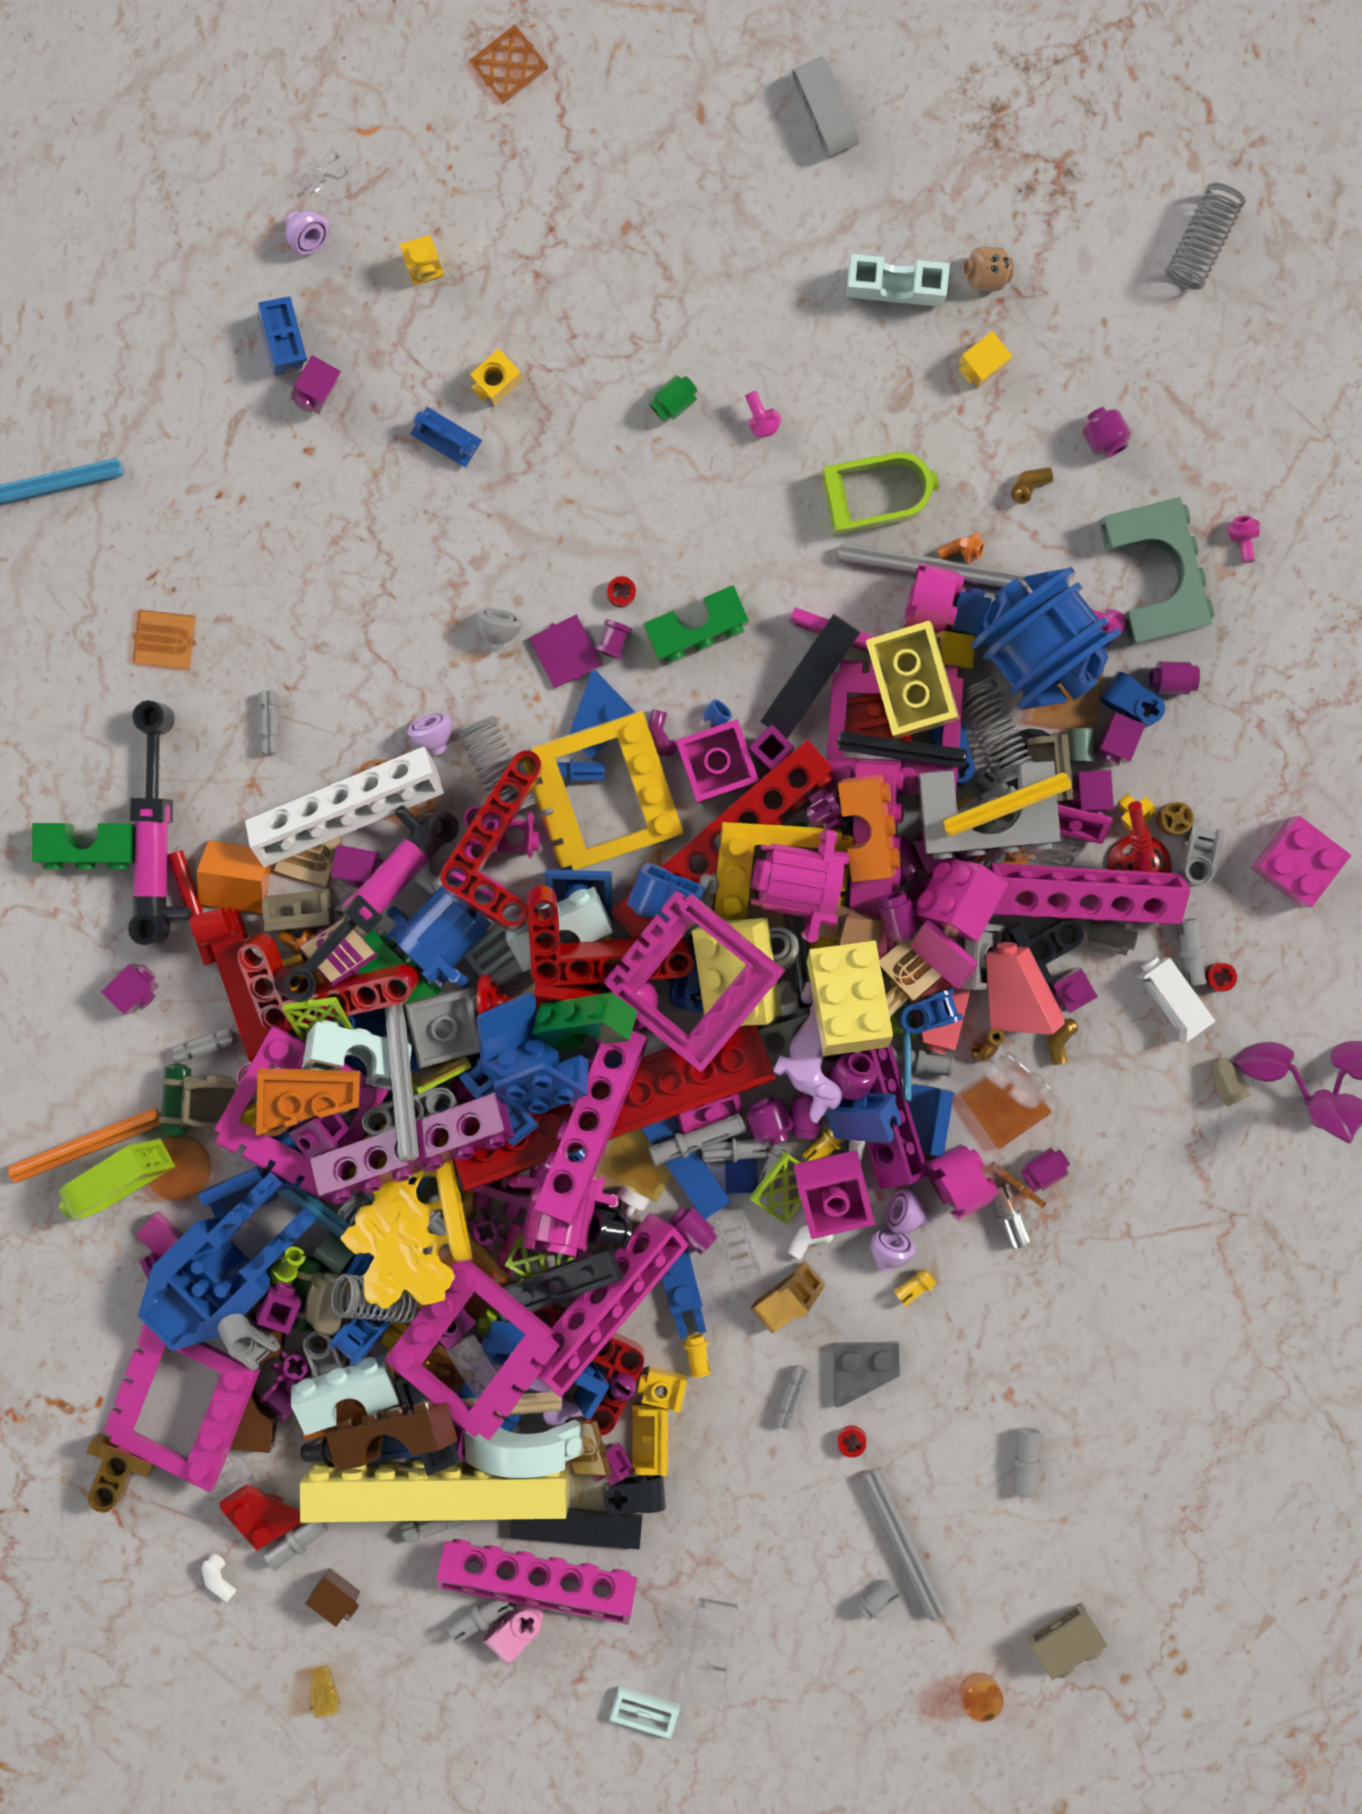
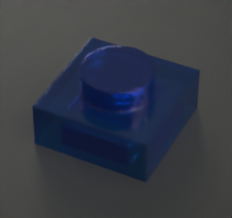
M757 1159L737 1160V1163H734V1160L725 1161L726 1194L753 1193L758 1187Z

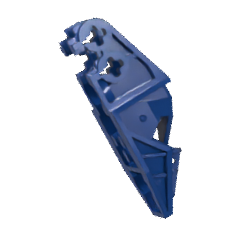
M272 1172L261 1180L225 1217L197 1221L152 1266L138 1317L171 1351L219 1338L220 1335L217 1328L221 1320L231 1314L239 1313L244 1315L267 1293L271 1279V1267L274 1262L318 1219L305 1207L251 1260L230 1241L242 1229L241 1227L283 1184Z

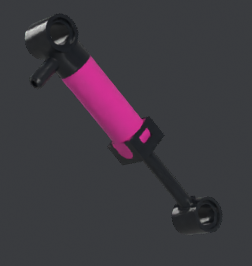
M146 700L140 702L135 707L132 715L136 728L142 731L143 734H147L145 798H131L130 821H135L133 918L129 922L128 932L132 941L139 945H158L166 941L170 934V923L168 920H190L192 909L190 907H166L168 823H173V800L159 798L160 735H164L172 729L175 717L173 711L167 705ZM154 710H157L159 715L158 721L155 725L151 726L149 715ZM148 921H151L154 925V933L151 937L146 935L144 929Z
M404 805L396 809L395 815L411 831L410 834L355 894L349 893L334 909L344 920L302 966L300 964L298 966L288 965L278 970L274 978V986L280 995L297 1002L306 1001L312 997L316 989V980L313 973L353 929L356 932L368 935L383 918L380 914L444 844L450 843L456 838L459 824L453 814L446 811L428 810L417 819ZM440 819L442 830L436 835L433 827L436 820ZM298 975L300 977V986L295 991H291L290 981L294 976Z

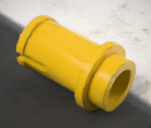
M831 1127L827 1131L823 1129L821 1131L823 1135L802 1154L806 1159L808 1158L807 1161L825 1158L836 1148L840 1150L842 1148L840 1144L844 1140L835 1139Z
M924 1268L922 1271L917 1269L915 1276L894 1289L895 1294L900 1301H903L902 1303L905 1307L909 1306L911 1302L928 1290L930 1292L934 1290L933 1286L937 1282L927 1268Z
M704 1334L689 1335L685 1337V1343L683 1344V1349L687 1350L691 1370L690 1375L693 1378L704 1377L711 1373L706 1346L709 1343L707 1339H704Z

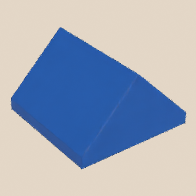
M546 869L545 884L556 893L557 903L569 898L577 890H587L595 887L611 920L612 914L609 911L612 910V871Z

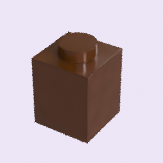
M329 1568L310 1593L305 1604L337 1627L343 1618L349 1621L358 1609L359 1604L356 1600L360 1590Z

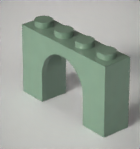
M1181 497L1106 515L1098 521L1106 553L1140 544L1155 545L1171 556L1177 569L1176 587L1166 601L1130 610L1123 614L1127 620L1125 630L1129 646L1202 629L1212 624L1211 618L1214 617V609L1211 600L1205 597L1203 587L1206 586V577L1201 567L1198 568L1195 555H1198V545L1195 537L1190 536L1187 525L1190 523V513L1187 505H1182Z

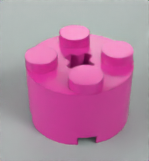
M919 563L915 572L917 580L911 585L904 616L906 620L903 627L907 628L930 620L935 633L941 631L949 632L950 626H953L957 614V607L952 606V603L955 604L957 595L961 593L964 576L958 575L957 571Z
M959 1144L943 1155L926 1163L927 1168L932 1170L929 1172L928 1177L943 1205L947 1203L952 1205L955 1210L951 1211L950 1214L957 1221L993 1202V1197L999 1194L991 1178H985L980 1168L984 1166L983 1161L974 1148L969 1151L966 1146Z

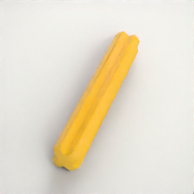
M1062 772L943 820L944 829L948 836L957 835L1070 790L1072 788L1071 781L1068 775Z

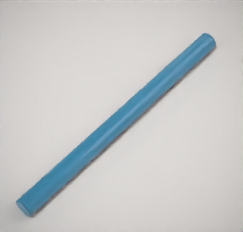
M909 996V998L903 1003V1006H904L905 1004L911 1003V997H910V996ZM911 1011L906 1015V1023L910 1027ZM903 1031V1101L909 1102L911 1101V1033Z

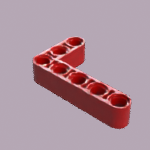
M530 750L518 752L513 757L440 873V880L444 891L509 931H516L525 925L527 921V906L525 902L479 873L540 778L541 760L535 752ZM524 761H529L535 765L536 770L530 775H523L518 771V765ZM505 789H513L518 793V798L512 803H507L500 798V793ZM494 816L500 820L501 824L496 830L489 831L482 826L483 820L486 817ZM470 844H478L482 847L483 852L478 858L472 859L465 855V848ZM451 872H461L465 876L464 883L458 887L449 885L446 879ZM481 889L490 890L494 895L493 900L488 904L478 903L475 900L477 891ZM507 907H518L522 912L521 918L515 922L507 921L503 916V912Z
M545 885L535 886L527 894L530 965L532 978L537 984L541 986L604 983V980L618 963L630 970L621 959L637 939L560 944L556 893L552 888ZM539 903H547L550 905L544 909H538L535 907ZM548 933L551 935L550 937L545 939L537 937L539 934ZM641 938L646 944L650 945L644 938ZM680 939L648 980L685 977L692 971L694 962L690 945L686 939ZM677 954L684 955L677 960L671 959V957ZM612 958L618 960L612 964L605 963V961ZM575 961L585 962L583 965L580 966L572 965V963H574ZM542 963L552 964L548 968L539 967Z
M220 907L190 917V927L199 946L211 945L246 1054L249 1062H252L269 1030L264 1028L260 1022L238 962V952L249 940L242 917L236 907Z
M257 933L238 952V962L260 1022L267 1030L270 1031L272 1025L283 1030L293 1029L282 1009L283 1004L295 1003L297 1001L283 997L276 991L274 986L276 973L284 967L278 948L273 938L269 935ZM252 948L258 949L261 952L262 957H259L256 954H254ZM401 964L349 976L333 987L328 982L316 984L315 992L308 1000L332 998L334 994H338L345 1001L344 1003L339 1002L346 1016L405 1002L417 987L419 978L414 968ZM263 978H266L269 981H271L273 987H270L267 984H265ZM394 980L402 981L406 988L398 987ZM364 987L371 988L375 995L368 994ZM274 1008L279 1009L280 1011H282V1013L284 1014V1017L279 1016V1015L274 1011ZM299 1009L298 1011L304 1012L306 1009ZM312 1010L309 1014L319 1017L321 1013ZM327 1015L324 1019L332 1020L336 1018ZM306 1018L302 1020L303 1023L308 1025L314 1022Z
M556 1303L541 1308L548 1311L551 1315V1320L545 1323L550 1328L555 1325L567 1310ZM615 1333L608 1341L610 1347L606 1351L599 1352L593 1361L608 1368L604 1376L608 1384L619 1373H628L637 1382L644 1366V1350L637 1342ZM626 1352H634L639 1357V1361L635 1365L629 1366L622 1362L621 1356ZM625 1388L623 1392L628 1395L631 1391ZM607 1390L594 1413L601 1410L606 1411L611 1419L605 1424L597 1423L593 1416L590 1420L587 1419V1424L592 1425L594 1434L602 1436L610 1433L614 1429L627 1401L617 1400Z

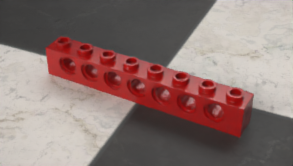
M807 739L661 867L670 871L675 876L687 878L698 884L704 874L712 875L714 872L717 874L719 849L715 845V839L718 834H721L722 822L740 823V816L744 812H752L756 815L758 824L780 825L783 820L779 816L788 808L794 813L808 800L804 795L812 787L819 791L831 781L833 777L829 773L834 768L811 741ZM799 768L806 772L808 780L805 786L797 788L791 785L789 774L793 769ZM770 790L778 791L782 795V805L777 809L767 807L764 802L765 794ZM702 855L707 859L708 868L705 872L698 873L692 869L691 859L693 856ZM629 894L609 912L633 939H638L654 917L646 918L636 914L633 908L627 905L630 897Z

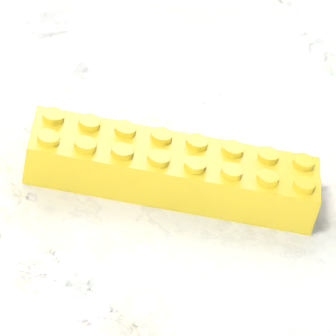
M388 1460L381 1461L379 1465L366 1464L361 1467L338 1472L335 1471V1467L314 1464L300 1482V1523L566 1519L569 1506V1462H565V1470L533 1478L495 1476L482 1472L470 1464H464V1461L432 1476H427L422 1460L413 1461L412 1465H399V1461Z

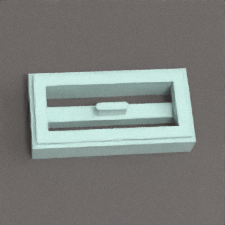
M515 915L510 917L507 921L513 920L515 918ZM498 926L482 938L464 956L479 977L483 974L492 973L514 956L512 950H510L486 969L482 970L479 966L508 944L506 938L475 960L472 956L505 931L501 926Z
M618 1686L609 1721L671 1740L680 1712V1705ZM622 1699H626L638 1704H642L651 1708L671 1713V1715H667L658 1711H654L645 1707L622 1701ZM619 1709L645 1718L667 1723L668 1727H662L618 1712Z

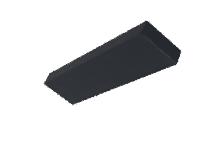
M833 613L760 722L767 727L772 724L788 739L861 631Z
M610 1246L501 1285V1287L529 1311L533 1312L621 1281L624 1275ZM499 1313L503 1322L508 1320L501 1313Z
M568 1507L566 1519H512L510 1538L639 1550L643 1514L613 1515L608 1511Z

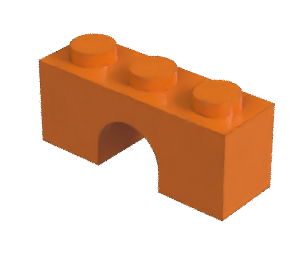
M883 774L843 779L838 783L842 817L851 815L863 817L871 827L869 841L852 844L847 849L852 882L892 878L897 872L896 868H900V854L898 848H893L891 835H895L896 826L894 816L888 815L887 802H891L890 785L888 782H884Z

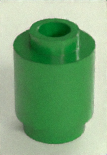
M675 375L653 394V399L649 402V405L655 414L666 423L669 419H676L697 401L694 394L698 390L687 376L680 378L678 375Z

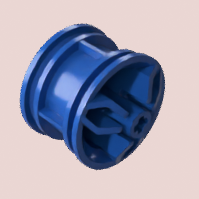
M1072 567L1027 575L1023 579L1033 591L1032 593L1027 591L1018 578L1004 586L994 595L996 600L990 604L983 620L985 630L970 644L974 651L982 647L989 648L983 657L987 662L993 660L1012 685L1009 689L1010 693L1014 696L1021 691L1023 692L1022 700L1016 705L1020 711L1065 703L1069 699L1059 688L1058 684L1060 683L1074 701L1098 684L1096 678L1102 674L1108 659L1105 648L1122 634L1119 628L1111 632L1103 631L1109 620L1106 616L1099 620L1079 594L1083 589L1079 582L1069 587L1070 579L1076 573Z

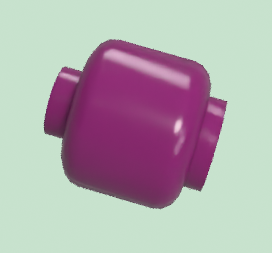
M1100 407L1087 416L1089 421L1083 427L1082 433L1095 455H1104L1105 458H1111L1129 446L1127 441L1131 437V430L1119 410L1110 409L1106 411L1104 407Z
M861 1052L844 1053L833 1067L830 1080L840 1087L843 1098L847 1100L862 1099L869 1093L878 1075L877 1067L874 1061L866 1054Z
M769 1096L749 1106L751 1111L746 1114V1121L757 1142L763 1143L768 1141L770 1146H774L788 1139L786 1132L793 1128V1121L783 1100H774L773 1096Z

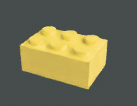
M930 620L866 640L892 735L896 739L960 720L935 631Z
M768 918L724 920L774 961ZM699 926L692 930L705 1016L746 964ZM777 982L740 1026L767 1025L781 1015Z
M876 941L810 949L807 966L823 1056L889 1047L893 1039V1032Z

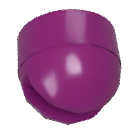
M628 1373L615 1375L610 1384V1391L613 1397L620 1401L631 1399L636 1392L637 1386L634 1377ZM619 1382L631 1392L627 1395L615 1385Z

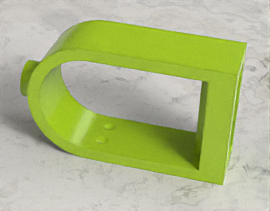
M893 452L823 467L821 472L834 536L909 521L919 515L924 509L932 491L939 489L936 470L930 471L924 461L907 452ZM891 465H903L912 469L919 476L923 487L921 501L914 507L903 511L851 521L842 475Z
M156 1139L128 1145L65 1184L58 1191L62 1199L59 1203L61 1213L66 1218H72L73 1222L86 1219L115 1205L175 1168L162 1140Z

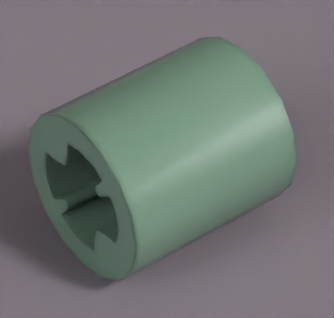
M1065 729V734H1068L1070 762H1094L1095 729Z
M330 1232L312 1256L339 1275L354 1253Z

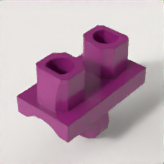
M509 1176L471 1191L475 1192L474 1206L490 1209L495 1198L506 1202L502 1213L507 1217L517 1220L524 1208H528L531 1190L512 1188L509 1185V1178L511 1177Z

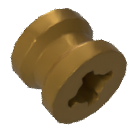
M1168 803L1158 811L1156 822L1159 829L1165 834H1183L1192 827L1194 813L1185 803Z

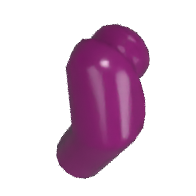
M652 709L648 727L657 754L659 756H671L676 750V743L674 740H669L663 730L667 713Z

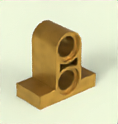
M804 1260L794 1268L788 1277L758 1298L750 1309L771 1333H775L794 1318L801 1319L808 1314L826 1284Z
M101 1433L91 1440L86 1451L88 1454L103 1459L89 1491L88 1502L96 1512L105 1513L112 1510L122 1500L134 1472L147 1477L155 1469L156 1465L111 1443V1437ZM113 1458L122 1459L126 1466L125 1470L115 1468ZM101 1488L109 1489L113 1494V1500L103 1498L100 1491Z

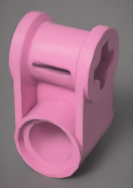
M518 1604L512 1612L491 1628L483 1642L506 1665L511 1663L540 1632L543 1609Z

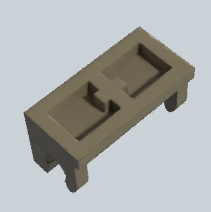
M1068 734L1026 739L1027 755L1031 756V760L1034 762L1054 761L1055 775L1062 772L1066 773L1072 786ZM1072 788L1057 794V802L1073 800Z
M331 889L269 895L262 899L264 932L334 924Z

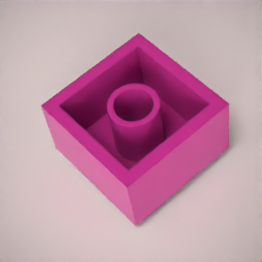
M738 719L676 740V746L696 804L755 785L759 782Z
M1299 815L1289 817L1250 869L1298 906L1313 907L1352 855Z
M944 858L935 867L926 890L918 899V905L914 910V914L924 923L927 920H931L946 935L978 942L1009 883L982 864Z
M857 1150L794 1165L797 1186L811 1239L875 1225Z

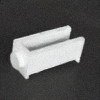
M1155 956L1142 965L1141 968L1144 971L1137 975V977L1145 979L1143 984L1176 1030H1180L1179 1041L1187 1043L1216 1022L1171 958L1162 957L1159 959L1158 956Z

